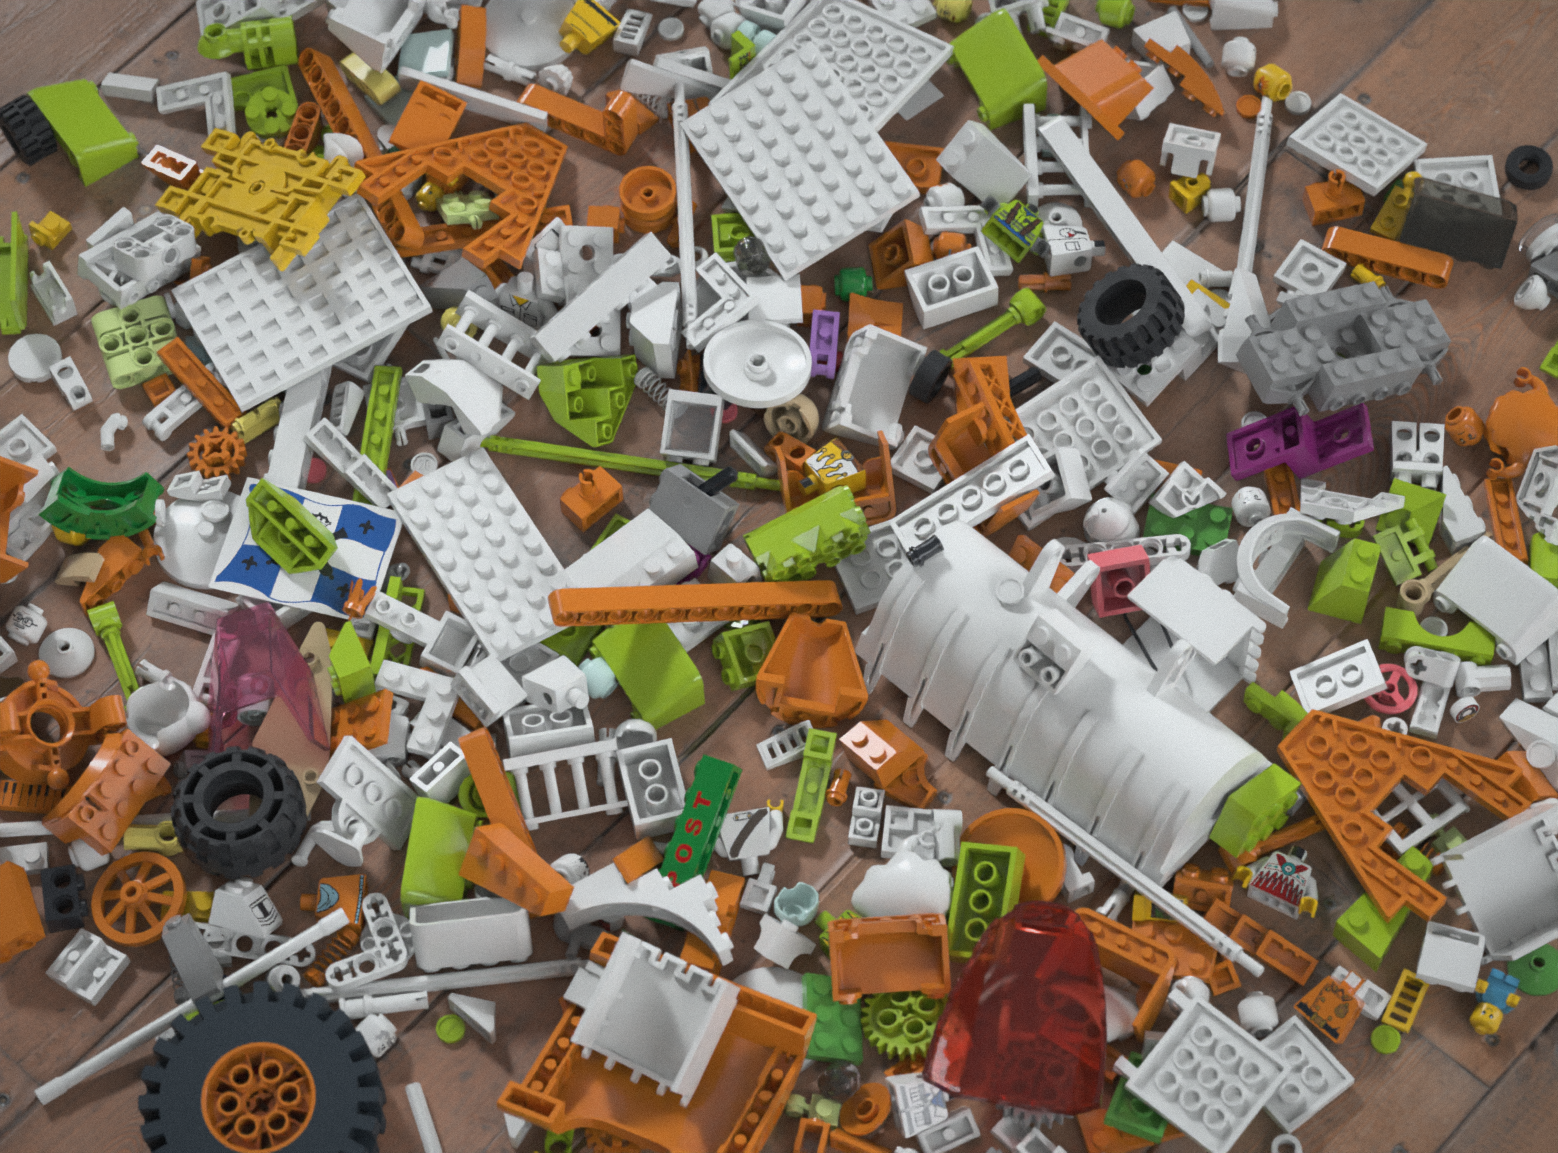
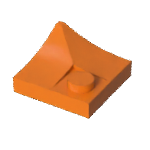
M850 293L847 343L855 331L869 324L901 337L903 303L882 301Z

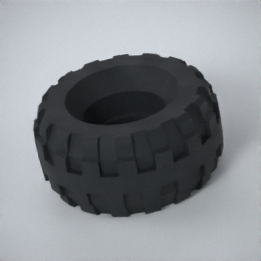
M231 746L226 747L224 752L216 754L213 751L205 755L204 761L199 764L194 763L184 774L185 780L179 781L173 793L174 804L171 806V820L177 840L189 860L193 864L197 863L202 871L211 875L219 876L223 874L228 879H241L243 875H250L252 878L264 875V870L270 867L276 869L284 863L285 856L288 853L292 854L301 842L300 835L306 829L307 807L301 785L295 773L287 767L284 760L271 753L266 754L265 750L249 746L247 750H241V747ZM247 794L257 796L263 800L259 809L251 817L243 821L224 823L213 818L217 808L231 797Z

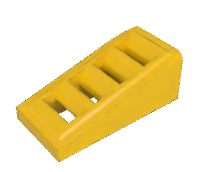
M1404 968L1381 1022L1408 1034L1429 984L1422 981V979L1416 978V973ZM1404 982L1421 988L1420 992L1418 993L1403 986ZM1400 991L1417 998L1416 1002L1414 1003L1400 997ZM1399 1002L1412 1008L1411 1013L1395 1007V1003ZM1391 1012L1407 1018L1406 1024L1389 1017Z

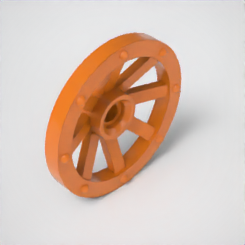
M136 852L126 855L111 864L97 881L91 901L93 919L99 930L108 939L119 945L139 947L154 943L162 938L163 926H165L167 920L176 915L182 916L187 900L186 882L178 867L163 855L154 852ZM141 865L134 881H131L126 871ZM153 865L167 871L145 882ZM119 877L123 884L122 889L109 890L113 882ZM170 881L173 882V897L151 892V890ZM120 900L106 916L105 901ZM151 903L170 906L169 911L160 922L149 908ZM127 909L125 933H122L111 926ZM141 912L152 928L135 934L137 913Z

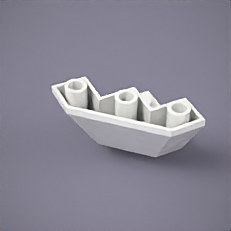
M423 360L405 374L417 401L431 405L452 406L464 433L482 436L492 430V426L500 421L503 394L502 384L465 360Z

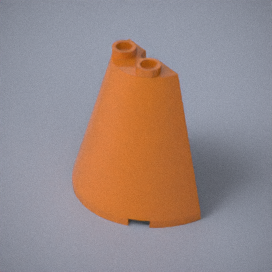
M790 613L756 677L758 699L762 705L766 704L771 709L770 714L791 725L809 720L813 728H827L837 726L838 721L845 718L851 720L861 712L867 703L868 693L846 622L826 619L822 623H816L811 620L810 615Z

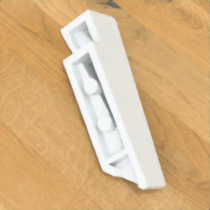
M662 57L656 58L653 66L630 59L627 61L620 89L627 92L674 99V85L680 82L684 84L685 100L707 97L711 101L731 80Z

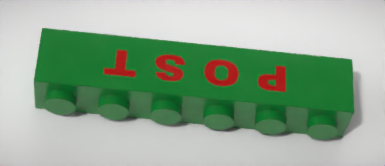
M705 754L697 762L694 768V781L685 793L684 808L675 820L673 838L665 847V859L662 868L658 870L662 878L668 876L674 888L700 874L702 878L704 877L743 771L738 766ZM643 916L655 923L684 932L685 928L674 923Z

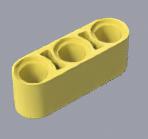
M354 52L339 62L344 74L379 106L401 92L398 82L386 69L383 73L373 70Z

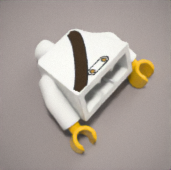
M768 799L766 808L726 814L714 850L719 856L727 857L729 862L741 860L743 876L760 874L758 857L767 856L770 850L776 848L783 832L782 814L784 801L780 800V806L773 807L770 805V799Z

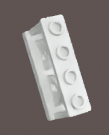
M159 211L83 252L78 257L77 274L84 280H90L114 300L120 309L136 303L140 298L155 292L168 282L176 280L179 276L191 270L192 258L200 256L201 247L196 244L197 252L193 257L183 260L174 267L163 271L147 281L135 280L116 269L112 247L113 240L122 236H130L144 243L155 237L152 221L155 217L163 215ZM116 277H120V284L123 286L120 287L119 285H117L114 282V279Z

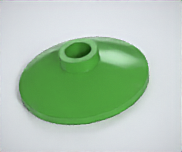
M1545 944L1514 961H1508V975L1520 980L1517 988L1526 994L1533 996L1549 995L1558 989V951L1551 945ZM1538 961L1543 964V967L1538 968L1533 962Z

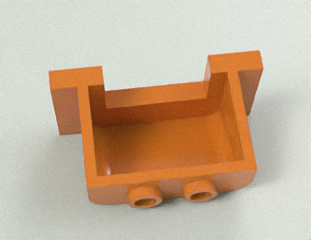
M1102 39L1055 65L1044 55L1037 60L1041 68L1117 140L1125 134L1118 125L1154 89L1139 74L1142 69L1132 59L1127 63L1124 60L1127 55L1118 46L1112 49Z

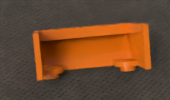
M983 402L947 418L928 446L930 459L946 485L991 458L984 445L988 429L985 422L978 418L985 407ZM1035 489L1000 507L997 513L973 528L984 537L993 534L1028 510L1040 494L1039 491Z
M882 430L877 431L880 457L869 458L862 463L863 468L866 470V488L852 493L854 502L863 511L868 526L891 520L896 514L889 444ZM780 446L775 447L779 484L786 514L820 495L817 491L806 496L801 494L797 482L805 478V476L796 470L787 471Z
M0 456V583H6L28 568L29 562L6 555L10 512L22 505L25 499L24 485L38 475V470Z
M1078 908L1070 914L1034 977L1038 988L1040 989L1053 983L1059 972L1069 976L1082 975L1088 969L1091 962L1140 985L1136 994V1003L1140 1011L1134 1019L1132 1027L1137 1041L1143 1043L1145 1031H1150L1165 1005L1176 965L1174 953L1168 946L1089 908Z

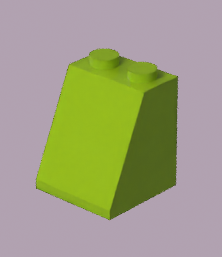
M1354 538L1320 562L1307 610L1362 624L1382 545Z

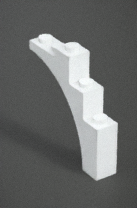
M612 863L572 884L574 890L566 911L560 912L569 930L599 919L631 915L658 918L683 927L696 935L716 954L723 966L733 961L730 949L734 948L727 933L720 934L717 928L721 923L715 913L718 907L714 899L719 896L711 882L706 884L701 874L674 888L668 876L662 878L658 869H655L627 884L615 864Z

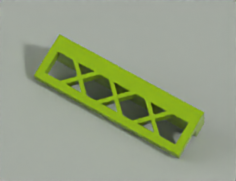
M390 576L386 595L400 602L403 595L417 597L416 604L411 607L422 612L425 589L403 587L401 577ZM379 625L371 661L374 683L384 660L389 661L390 658L392 662L400 664L403 661V665L410 666L415 642L411 644L403 643L406 647V652L395 658L391 653V648L401 641L394 638L390 630Z

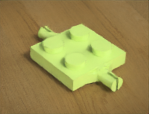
M455 191L453 194H446L443 198L436 199V209L447 225L470 224L473 229L477 230L476 226L478 229L482 227V221L499 219V215L489 210L492 199L484 191H471L469 195H463L461 191Z

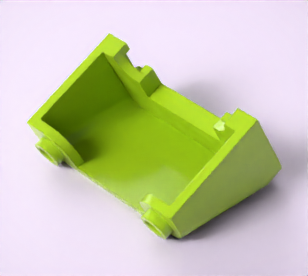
M1005 8L992 12L948 43L954 47L952 50L953 54L946 63L949 66L952 65L955 69L961 67L979 98L978 117L982 123H986L990 131L1022 119L1024 104H1034L1035 113L1046 109V76Z
M84 78L32 89L26 93V96L32 99L46 118L56 140L68 154L70 163L79 169L80 175L78 177L85 187L139 157L136 148L139 143L132 132L128 133L98 95L99 91L92 80L88 82Z
M667 623L611 625L591 641L589 653L592 659L602 658L611 668L616 680L632 703L633 712L630 713L632 719L646 721L657 730L705 704L702 677Z

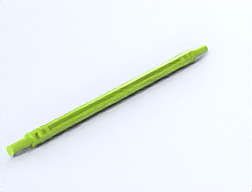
M491 435L490 438L486 437L480 444V447L488 448V451L594 467L601 466L607 469L660 476L666 468L679 464L705 481L723 470ZM738 472V479L729 485L730 487L750 490L761 488L781 491L779 480L757 477V474Z

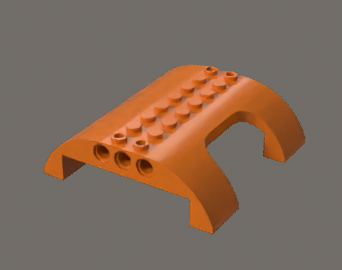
M602 931L590 951V960L606 968L619 941V937ZM663 954L660 955L658 962L661 961ZM687 964L683 974H687L691 965ZM713 974V979L711 981L710 987L713 986L715 980L719 976ZM719 977L740 987L736 997L738 1001L688 1106L684 1108L680 1106L683 1095L671 1091V1087H667L664 1095L660 1096L656 1094L660 1082L642 1074L639 1081L634 1083L630 1081L634 1069L618 1061L615 1062L612 1070L609 1071L604 1068L608 1059L607 1056L592 1050L588 1059L581 1057L585 1046L576 1044L571 1039L585 1009L571 1003L523 1082L518 1084L510 1080L497 1101V1108L501 1112L556 1134L581 1127L595 1128L658 1153H760L783 1112L797 1081L812 1038L817 1014Z

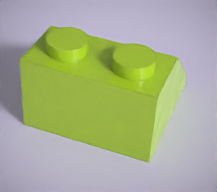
M351 621L345 622L329 654L331 666L327 668L336 697L341 695L344 704L376 692L371 665Z

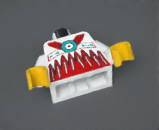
M1292 846L1288 855L1275 851L1270 857H1263L1248 866L1237 867L1231 880H1241L1243 888H1247L1249 884L1247 897L1296 920L1302 911L1311 913L1312 918L1315 917L1319 900L1316 880L1310 876L1312 868L1303 863L1308 855L1303 848Z

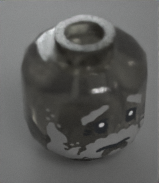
M837 1060L831 1063L819 1075L818 1089L825 1099L834 1104H842L859 1090L861 1086L860 1073L852 1063L845 1060Z

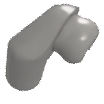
M406 563L388 566L380 592L387 593L390 576L401 577L402 581L405 580L410 574V567Z

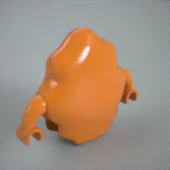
M1521 367L1517 370L1516 374L1524 377V379L1516 377L1514 385L1518 388H1523L1529 384L1532 390L1524 393L1511 390L1503 396L1496 397L1485 422L1483 438L1487 441L1491 451L1502 455L1509 467H1504L1502 460L1493 458L1489 465L1497 470L1492 468L1487 470L1486 475L1490 479H1496L1499 476L1503 478L1519 477L1525 473L1534 449L1553 445L1558 446V406L1555 405L1549 396V390L1545 383L1538 377L1531 375V371L1526 367Z

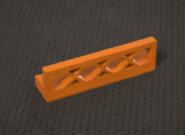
M968 360L953 376L968 408L980 402H983L985 405L978 418L982 419L987 426L988 433L984 443L990 456L993 457L1015 443L1012 436L1020 440L1027 433L993 360ZM981 369H986L990 379L983 374ZM991 390L999 396L1000 401L993 396ZM1002 413L1009 418L1011 424L1004 419Z

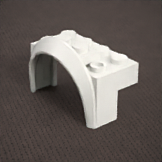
M1292 507L1287 514L1274 515L1260 521L1247 532L1238 549L1237 570L1239 578L1233 587L1235 600L1256 616L1283 629L1288 621L1287 614L1290 606L1275 597L1273 592L1305 546L1306 540L1333 553L1338 544L1340 531L1300 513ZM1260 555L1258 560V563L1260 565L1256 570H1254L1253 563L1255 562L1256 558Z

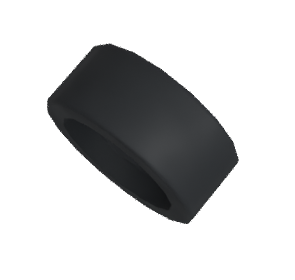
M937 350L931 351L916 371L909 386V393L926 404L931 402L950 373L953 364L952 359Z

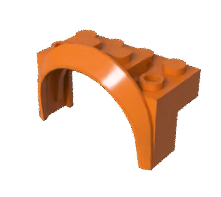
M129 729L104 734L95 741L101 747L89 766L65 797L43 817L42 826L65 844L81 839L101 856L111 853L171 765V763ZM85 796L88 797L91 801H93L96 805H98L101 808V811L97 810L94 806L87 802Z

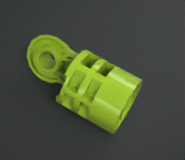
M292 15L241 22V28L226 29L220 23L209 24L204 28L203 35L199 38L197 44L199 54L209 59H221L236 52H244L248 71L298 64L299 55Z

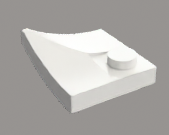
M886 805L881 858L891 859L897 853L898 846L903 840L912 835L920 834L925 829H930L931 810ZM934 836L925 837L924 842L934 843ZM922 845L915 847L914 852L922 859H934V848L928 850Z

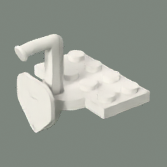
M344 736L317 781L321 787L336 799L332 808V821H319L311 826L295 855L291 857L292 863L297 866L303 867L307 865V858L316 843L339 863L350 867L361 866L363 864L361 850L363 845L373 842L379 837L393 850H400L411 832L415 803L419 796L355 738Z

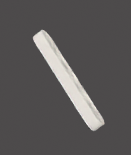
M1174 534L1064 546L1065 549L1060 562L1076 573L1088 561L1087 554L1142 545L1144 549L1146 547H1154L1158 550L1157 554L1148 555L1150 565H1158L1164 558L1167 560L1169 556H1175L1178 559L1182 558L1184 561L1187 560L1190 556L1191 543L1186 536ZM1180 545L1182 551H1176L1174 547ZM1163 546H1166L1167 553H1163ZM1080 555H1083V562H1080ZM1065 557H1070L1071 562H1066Z
M195 922L198 929H206L203 934L206 942L207 936L213 931L223 934L224 942L221 946L212 947L209 945L213 953L257 960L267 954L265 945L269 941L276 940L282 945L293 938L269 934L262 939L216 925ZM241 936H248L253 941L252 948L247 952H242L236 947V941ZM313 944L306 947V951L311 952L310 956H305L304 960H298V955L293 954L290 956V959H285L280 964L299 967L311 964L315 958Z

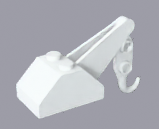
M694 246V251L700 253L701 258L695 261V271L698 266L709 258L707 251L698 246ZM615 254L613 256V263L623 254ZM671 255L672 257L666 262L669 266L656 276L653 273L651 276L674 277L681 273L680 259ZM648 278L649 284L639 293L634 290L628 296L630 301L627 305L630 312H627L626 327L631 328L629 344L634 346L636 357L646 367L650 368L658 378H675L683 327V310L679 282H662L657 285Z

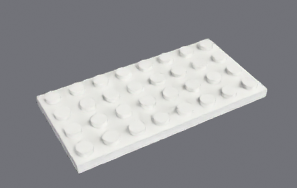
M483 447L387 493V500L447 593L450 594L454 604L488 656L493 654V659L497 658L499 661H502L570 627H561L553 623L547 597L552 591L557 589L576 588V586Z

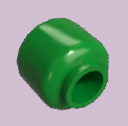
M843 267L839 270L838 274L834 275L835 296H840L843 302H850V293L867 297V292L872 291V275L867 276L866 270L863 267Z

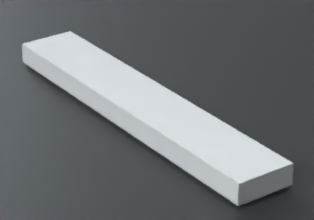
M402 66L399 71V86L402 89L414 92L422 80L468 102L465 108L467 110L514 125L527 122L544 133L547 129L548 113L405 66Z

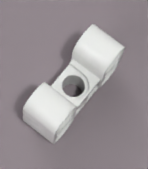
M164 214L153 219L155 237L142 243L130 236L116 238L112 242L116 269L135 280L147 281L163 271L174 267L183 260L193 257L197 249L192 225L173 215Z

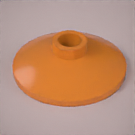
M875 1082L860 1086L859 1090L852 1097L845 1100L841 1108L840 1124L842 1128L851 1135L861 1136L879 1127L889 1114L892 1104V1097L888 1089L884 1085Z

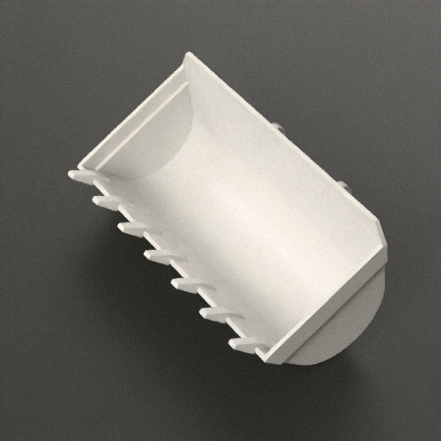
M957 520L941 527L932 535H936L939 538L944 550L924 561L922 567L919 565L913 567L907 559L883 593L871 624L861 633L855 653L868 663L866 664L863 676L867 693L870 694L874 691L881 675H884L910 696L907 699L903 717L905 724L912 728L924 708L952 730L949 734L945 756L952 762L958 758L967 742L993 763L994 767L1014 781H1019L1162 888L1209 839L1228 797L1270 767L1272 763L1258 750L1176 687L1180 676L1197 654L1192 649L1193 646L1183 638L1178 640L1169 650L1156 672L1075 608L1100 572V567L1093 561L1089 560L1083 564L1058 593H1055L1049 586L1065 549L1057 540L1053 539L1045 545L1029 572L966 522ZM1006 576H1014L1021 580L1025 592L1020 602L1014 605H1006L998 600L995 588L1000 579ZM1056 608L1097 642L1098 646L1085 667L1060 692L1053 695L1015 663L1012 657L1037 616ZM990 778L987 790L994 796H997L1003 787ZM1076 846L1074 861L1083 866L1088 860L1089 855ZM1121 879L1118 889L1124 891L1130 897L1135 889Z

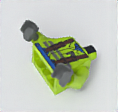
M991 195L979 205L984 208V212L990 218L980 232L1017 263L1023 259L1029 250L1032 254L1040 255L1043 258L1050 249L1051 245L1043 240V234L1040 230L1044 223L1038 217L1039 210L1035 205L1027 204L1024 206L1018 200H1014L1009 204L1005 202L999 203Z

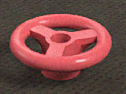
M1380 664L1379 667L1382 673L1392 672L1390 679L1385 681L1387 689L1375 693L1376 700L1372 695L1365 697L1364 700L1372 709L1380 713H1402L1415 702L1418 693L1417 683L1414 678L1407 674L1405 668L1395 664ZM1401 676L1409 686V694L1406 700L1399 694L1397 686Z

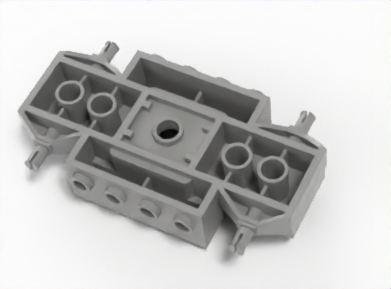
M1373 281L1285 300L1280 310L1276 313L1270 328L1261 327L1254 314L1246 317L1245 322L1252 332L1241 345L1236 357L1262 403L1293 404L1299 416H1304L1310 411L1303 400L1307 393L1310 395L1318 411L1321 412L1325 410L1335 411L1343 406L1351 404L1355 406L1373 399L1378 401L1395 394L1404 395L1411 390L1412 384L1420 373L1422 375L1427 374L1434 386L1440 384L1443 378L1437 371L1436 366L1447 353V347L1451 340L1426 299L1416 302L1396 299L1393 297L1388 286H1383L1379 289ZM1336 352L1343 354L1346 359L1337 356Z

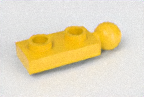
M1415 171L1408 172L1403 178L1404 188L1394 186L1370 228L1371 233L1393 241L1397 239L1419 200V196L1413 194V192H1417L1423 187L1424 180L1420 173Z

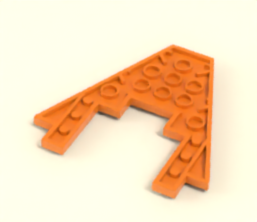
M525 122L362 159L355 162L354 168L362 170L367 179L359 185L357 194L378 206L425 173L430 174L446 185L464 174L498 195L490 201L489 210L499 215L503 220L465 246L462 251V257L481 269H484L498 258L520 269L558 177L568 146Z
M1314 709L1297 724L1277 747V753L1291 775L1301 782L1300 789L1387 923L1392 920L1404 905L1429 922L1445 904L1447 899L1446 896L1379 849L1392 834L1393 827L1373 814V811L1402 780L1427 796L1439 781L1444 778L1503 821L1530 809L1532 804L1511 789V786L1523 773L1524 769L1519 766Z

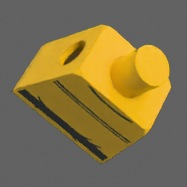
M577 0L559 29L560 35L564 37L559 42V46L566 53H571L577 48L581 53L588 54L612 38L621 22L595 0Z

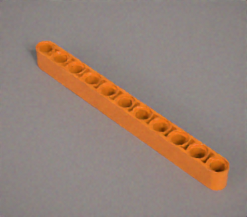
M305 48L299 55L298 65L333 133L346 134L358 140L363 149V159L382 155L330 56L319 51ZM401 190L378 206L370 202L391 243L410 251H416L421 247L424 241V233Z
M831 580L564 588L552 591L547 597L553 623L561 627L788 619L791 612L810 615V618L835 616L843 608L837 586Z

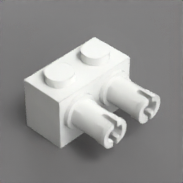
M989 0L991 13L1005 8L1022 36L1018 17L1025 13L1028 16L1031 34H1038L1040 30L1041 32L1046 30L1047 27L1045 26L1042 9L1049 6L1048 0Z
M451 741L444 748L439 747L437 754L433 758L424 756L429 761L423 767L413 760L407 762L412 768H409L407 765L403 766L402 775L410 780L419 797L431 798L447 804L459 793L463 780L471 774L462 750Z

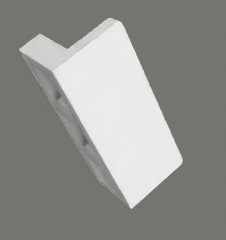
M162 582L150 591L146 615L213 635V633L227 635L230 615L238 610L239 604L168 582Z

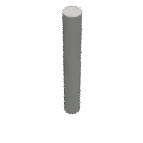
M1176 6L1169 8L1168 14L1174 11L1178 13L1189 37L1190 46L1206 68L1212 67L1214 65L1213 59Z

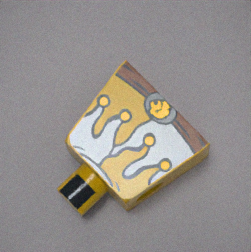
M835 438L806 459L804 462L805 478L797 482L798 489L803 496L817 491L821 496L840 485L841 487L848 485L851 492L854 493L866 488V470L840 440Z

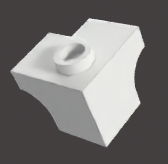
M764 914L759 923L761 925V935L754 949L764 957L788 969L793 959L798 955L805 953L811 955L816 944L798 933L799 927L785 919L780 922Z

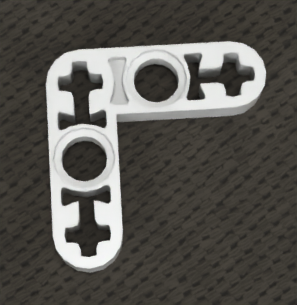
M381 893L367 895L362 903L364 916L376 948L330 965L325 975L327 984L333 991H346L404 969L408 963L407 950L388 900ZM376 902L380 906L382 918L377 919L371 905ZM390 926L393 929V933L388 938H381L377 935L379 928ZM388 946H394L396 954L399 955L398 961H393ZM364 961H372L375 964V968L370 973L361 972L359 966ZM352 966L354 967L355 975L357 976L354 978L350 971V967ZM337 972H341L344 975L342 982H338L335 979Z

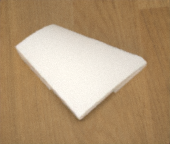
M1183 461L1148 503L1163 514L1176 518L1221 499L1227 493L1209 477L1204 479L1189 464Z

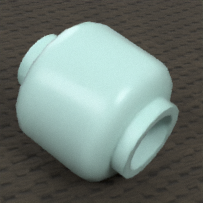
M598 657L591 661L587 658L579 665L578 668L586 675L588 695L591 698L597 699L601 697L605 699L618 686L613 671L604 659Z

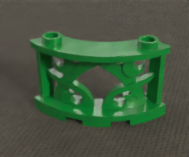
M67 467L52 479L45 505L40 509L38 515L56 528L67 533L73 531L86 535L85 538L109 540L112 536L125 535V537L149 528L156 522L157 517L153 514L156 500L164 493L165 489L147 472L128 481L110 483L87 478L71 467ZM88 506L107 508L113 510H93Z

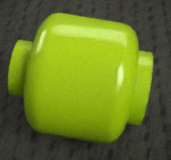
M1098 0L1095 12L1099 13L1100 23L1121 29L1126 24L1129 25L1132 22L1135 5H1132V0Z

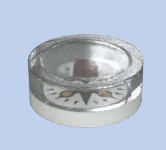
M1557 213L1540 219L1521 238L1518 249L1531 264L1558 251Z

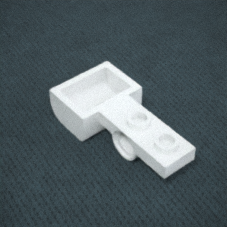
M377 591L364 615L365 618L389 629L391 635L397 640L406 644L415 642L425 647L419 664L422 667L428 666L436 673L454 678L457 672L465 666L474 646L478 642L465 619L446 610L442 619L438 621L380 591Z

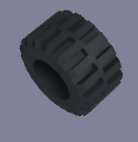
M23 94L0 107V128L14 152L25 164L32 166L58 150L57 140L49 123L32 99Z

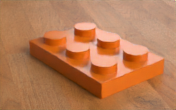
M383 689L331 708L330 759L344 736H352L367 750L388 744L393 692Z
M1145 919L1144 921L1133 920L1132 930L1168 946L1173 951L1176 960L1172 976L1173 980H1180L1185 976H1194L1201 979L1204 983H1211L1217 950L1179 922ZM1213 925L1215 928L1221 931L1219 926Z

